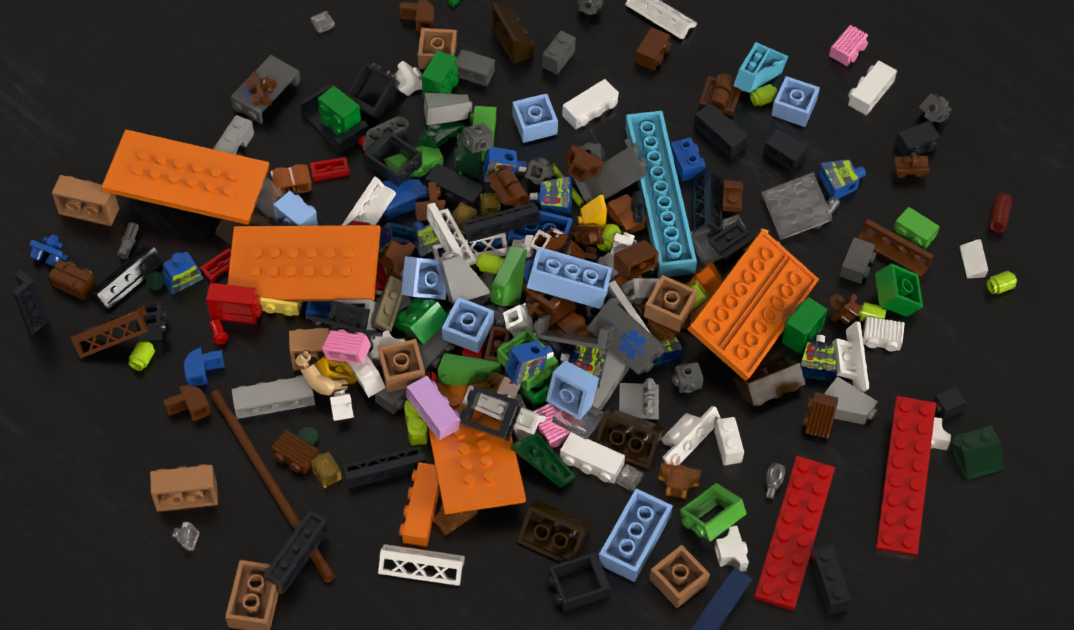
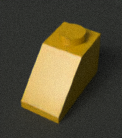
M599 195L580 209V216H577L578 224L601 225V230H603L606 225L607 216L604 196Z
M323 357L314 364L322 375L332 380L345 379L348 384H353L357 381L347 363L328 360L326 357Z

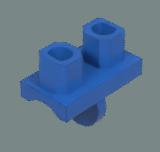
M54 234L49 238H43V242L47 243L46 245L31 240L29 244L33 247L30 254L31 258L41 262L45 253L49 254L45 263L54 268L59 260L66 261L68 256L63 254L62 251L55 249L56 247L60 249L62 243L58 242V236Z

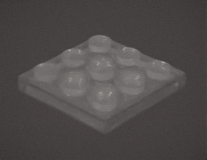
M814 172L761 192L780 240L833 220Z

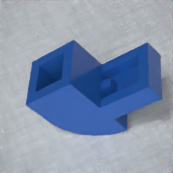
M198 348L189 353L184 362L187 384L191 386L208 384L206 370L225 367L222 351H210L202 354L201 348Z

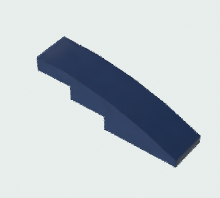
M734 568L691 630H719L727 620L729 613L739 602L741 595L751 584L752 578Z

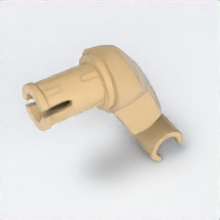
M304 351L296 358V363L304 367L301 372L307 384L318 393L329 396L333 392L347 390L348 386H341L342 384H348L345 379L332 380L322 375L314 364L309 365L308 361L311 359V356L307 351Z

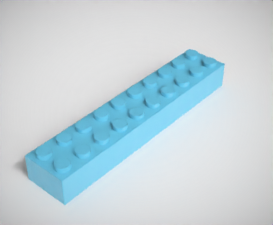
M663 112L626 115L625 126L627 138L632 144L636 143L640 150V153H638L639 157L642 156L647 164L645 169L648 174L637 180L639 191L643 193L644 214L650 244L659 252L658 267H656L657 276L661 278L662 275L673 277L695 274L697 260Z

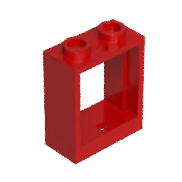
M210 283L206 300L211 320L219 319L221 321L257 324L258 317L262 315V306H259L260 296L257 295L256 288Z

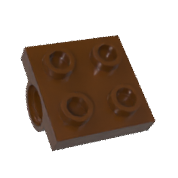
M722 73L717 78L708 76L698 107L704 108L712 103L723 114L733 116L742 90L733 86L734 78L729 74Z
M503 169L498 174L492 172L487 177L491 183L490 187L499 194V200L505 206L509 205L514 208L518 207V205L528 204L530 197L511 169Z

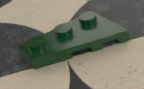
M452 121L426 125L419 138L418 146L437 149L446 143L450 136L455 137L458 131L463 132L464 128H466V123Z
M539 432L514 443L510 448L559 487L572 482L576 477Z

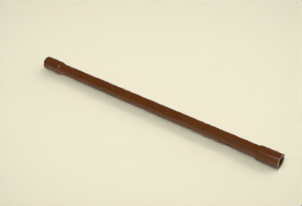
M220 390L213 391L210 394L211 399L217 409L221 411L295 531L301 521L233 414ZM316 548L310 557L324 582H330L335 578V574Z

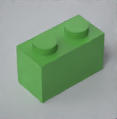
M908 207L896 220L893 231L898 236L925 250L936 238L940 226Z

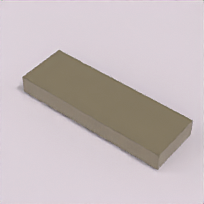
M391 275L387 279L372 323L373 327L384 332L388 330L389 333L392 331L403 295H401L402 281Z

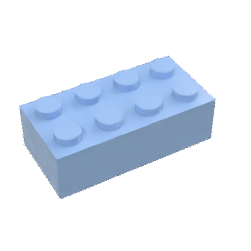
M538 247L527 288L601 309L607 294L612 268Z
M635 489L599 553L601 566L635 582L671 517L672 505L639 489Z

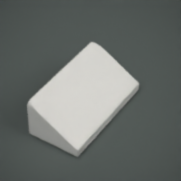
M981 239L961 245L959 248L967 279L986 277L988 267Z

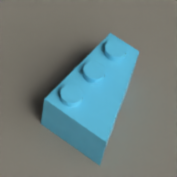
M756 42L740 67L733 86L742 91L752 92L781 74L788 56Z

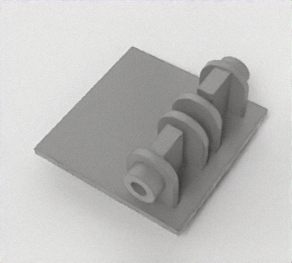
M651 378L646 379L644 384L620 383L619 411L641 419L658 420L659 384H655Z

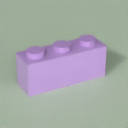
M425 376L407 386V399L439 441L459 430L460 415L456 410L453 411L448 399L440 394L434 381Z

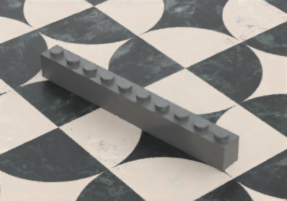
M483 272L479 278L487 286L490 293L468 301L486 308L488 305L493 304L490 302L492 283L496 274ZM442 327L424 345L418 344L425 374L429 372L431 375L434 369H438L444 353L452 354L456 344L443 340ZM385 388L375 394V402L392 414H395L398 409L401 410L405 405L407 388L387 392Z

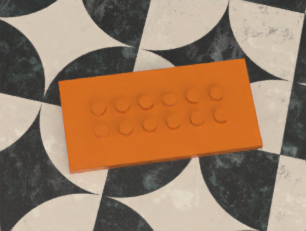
M125 129L103 182L102 191L249 225L269 169V162Z
M379 225L234 226L228 285L256 288L260 299L269 298L283 301L369 299L374 301L381 227Z
M762 230L687 330L746 381L751 377L786 327L784 323L787 317L796 312L795 309L801 301L804 302L819 279L765 230Z
M486 382L462 386L437 383V387L440 390V394L448 399L453 411L456 410L461 415L462 410L467 407L462 403L469 386L476 385L484 388ZM474 410L471 418L472 422L499 431L502 423L501 420L478 410ZM460 423L459 430L439 441L428 427L445 514L526 502L516 453L510 449L513 445L512 436L508 442L471 429Z

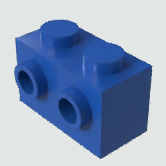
M691 137L670 143L674 164L681 181L693 179L694 176L703 172L705 161L703 158H700L698 146L696 143H693Z

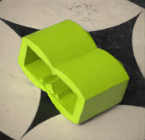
M406 400L404 410L409 442L412 446L425 445L428 442L427 424L410 401Z

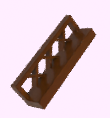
M869 219L865 222L863 231L858 239L875 244L873 252L876 253V256L918 274L919 280H921L930 267L933 254Z
M140 307L70 337L79 357L83 358L149 331L142 317L147 314L145 307ZM137 319L141 330L135 331L129 328L131 321ZM116 327L124 330L121 338L113 335ZM98 334L108 337L106 344L96 341ZM83 340L91 343L90 349L86 352L83 351L80 344Z

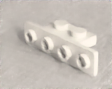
M856 321L846 329L847 341L835 339L832 344L835 351L836 375L852 379L853 386L864 393L869 389L861 324Z
M711 406L701 418L686 413L661 438L664 445L672 447L663 456L669 471H674L715 428L716 421L721 419L716 407Z

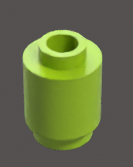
M768 84L753 90L750 93V98L754 106H762L774 102L778 91L775 86Z
M606 224L602 230L601 236L604 244L597 245V247L604 252L612 250L616 233L622 234L620 228L615 224Z
M482 253V256L477 258L476 267H479L481 272L497 275L505 259L499 255Z
M1005 271L990 277L987 280V287L991 294H1000L1015 288L1017 279L1013 273Z
M866 302L863 303V306L860 305L862 309L857 315L860 317L859 321L865 322L867 316L877 319L885 318L886 309L879 305Z
M148 341L138 342L129 357L130 361L128 364L138 371L146 368L155 353L153 345Z

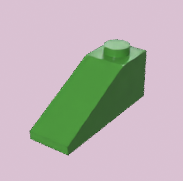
M515 245L511 246L492 283L491 303L500 306L520 305L527 249Z
M444 353L438 367L439 383L462 386L486 382L491 371L501 374V363Z

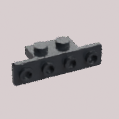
M333 300L329 319L315 315L306 316V319L312 320L311 324L323 326V323L329 324L330 329L340 330L344 328L347 329L346 332L352 334L360 332L365 334L368 339L375 340V337L383 336L381 332L366 329L370 309Z

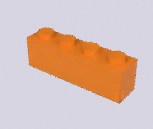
M419 462L417 469L413 470L412 481H414V485L409 487L408 499H410L409 505H405L404 517H406L405 523H401L399 535H402L403 543L427 547L440 488L435 465Z

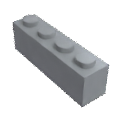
M609 348L606 349V354L604 353V367L601 379L598 381L600 383L596 388L592 407L587 412L595 417L599 415L630 368Z
M303 375L291 379H278L268 383L260 382L256 385L239 386L232 389L237 419L315 405L313 389L307 384Z

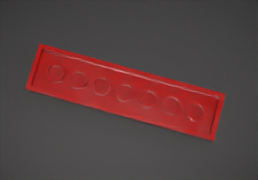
M896 396L876 542L877 550L917 556L936 409V403Z
M796 456L754 599L792 611L795 610L835 467Z

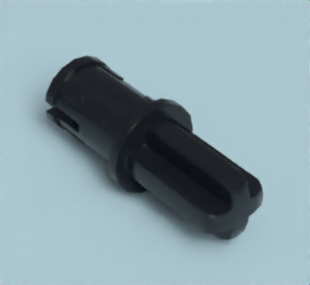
M635 191V194L632 193L631 211L633 212L634 222L642 223L645 211L643 193Z

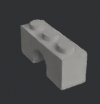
M236 115L213 150L236 155L239 146L246 148L254 135L252 121Z

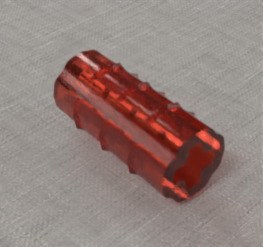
M999 193L995 198L990 219V228L993 231L1003 232L1007 227L1010 207L1012 206V197L1009 194Z

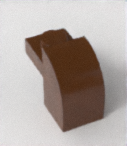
M418 0V4L401 2L400 19L416 20V31L421 32V28L434 29V8L427 0Z
M723 179V211L741 212L742 180Z
M428 182L429 201L415 202L416 222L428 221V204L435 203L439 211L444 209L445 200L437 199V197H441L440 186H436V182Z
M180 386L181 394L172 395L168 399L163 400L168 416L188 409L192 421L211 415L204 393L195 386Z

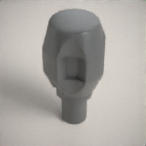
M772 463L766 476L768 488L766 498L773 499L775 491L783 483L785 466Z

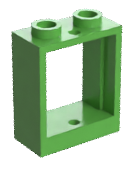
M527 329L524 332L517 333L508 343L505 342L497 349V360L506 369L511 348L533 341H538L543 348L545 346ZM554 356L546 359L543 371L521 382V386L526 391H529L552 375L558 368V360Z
M717 483L680 509L683 525L708 541H712L747 514L742 499ZM718 504L725 508V510L706 524L699 520L700 517Z

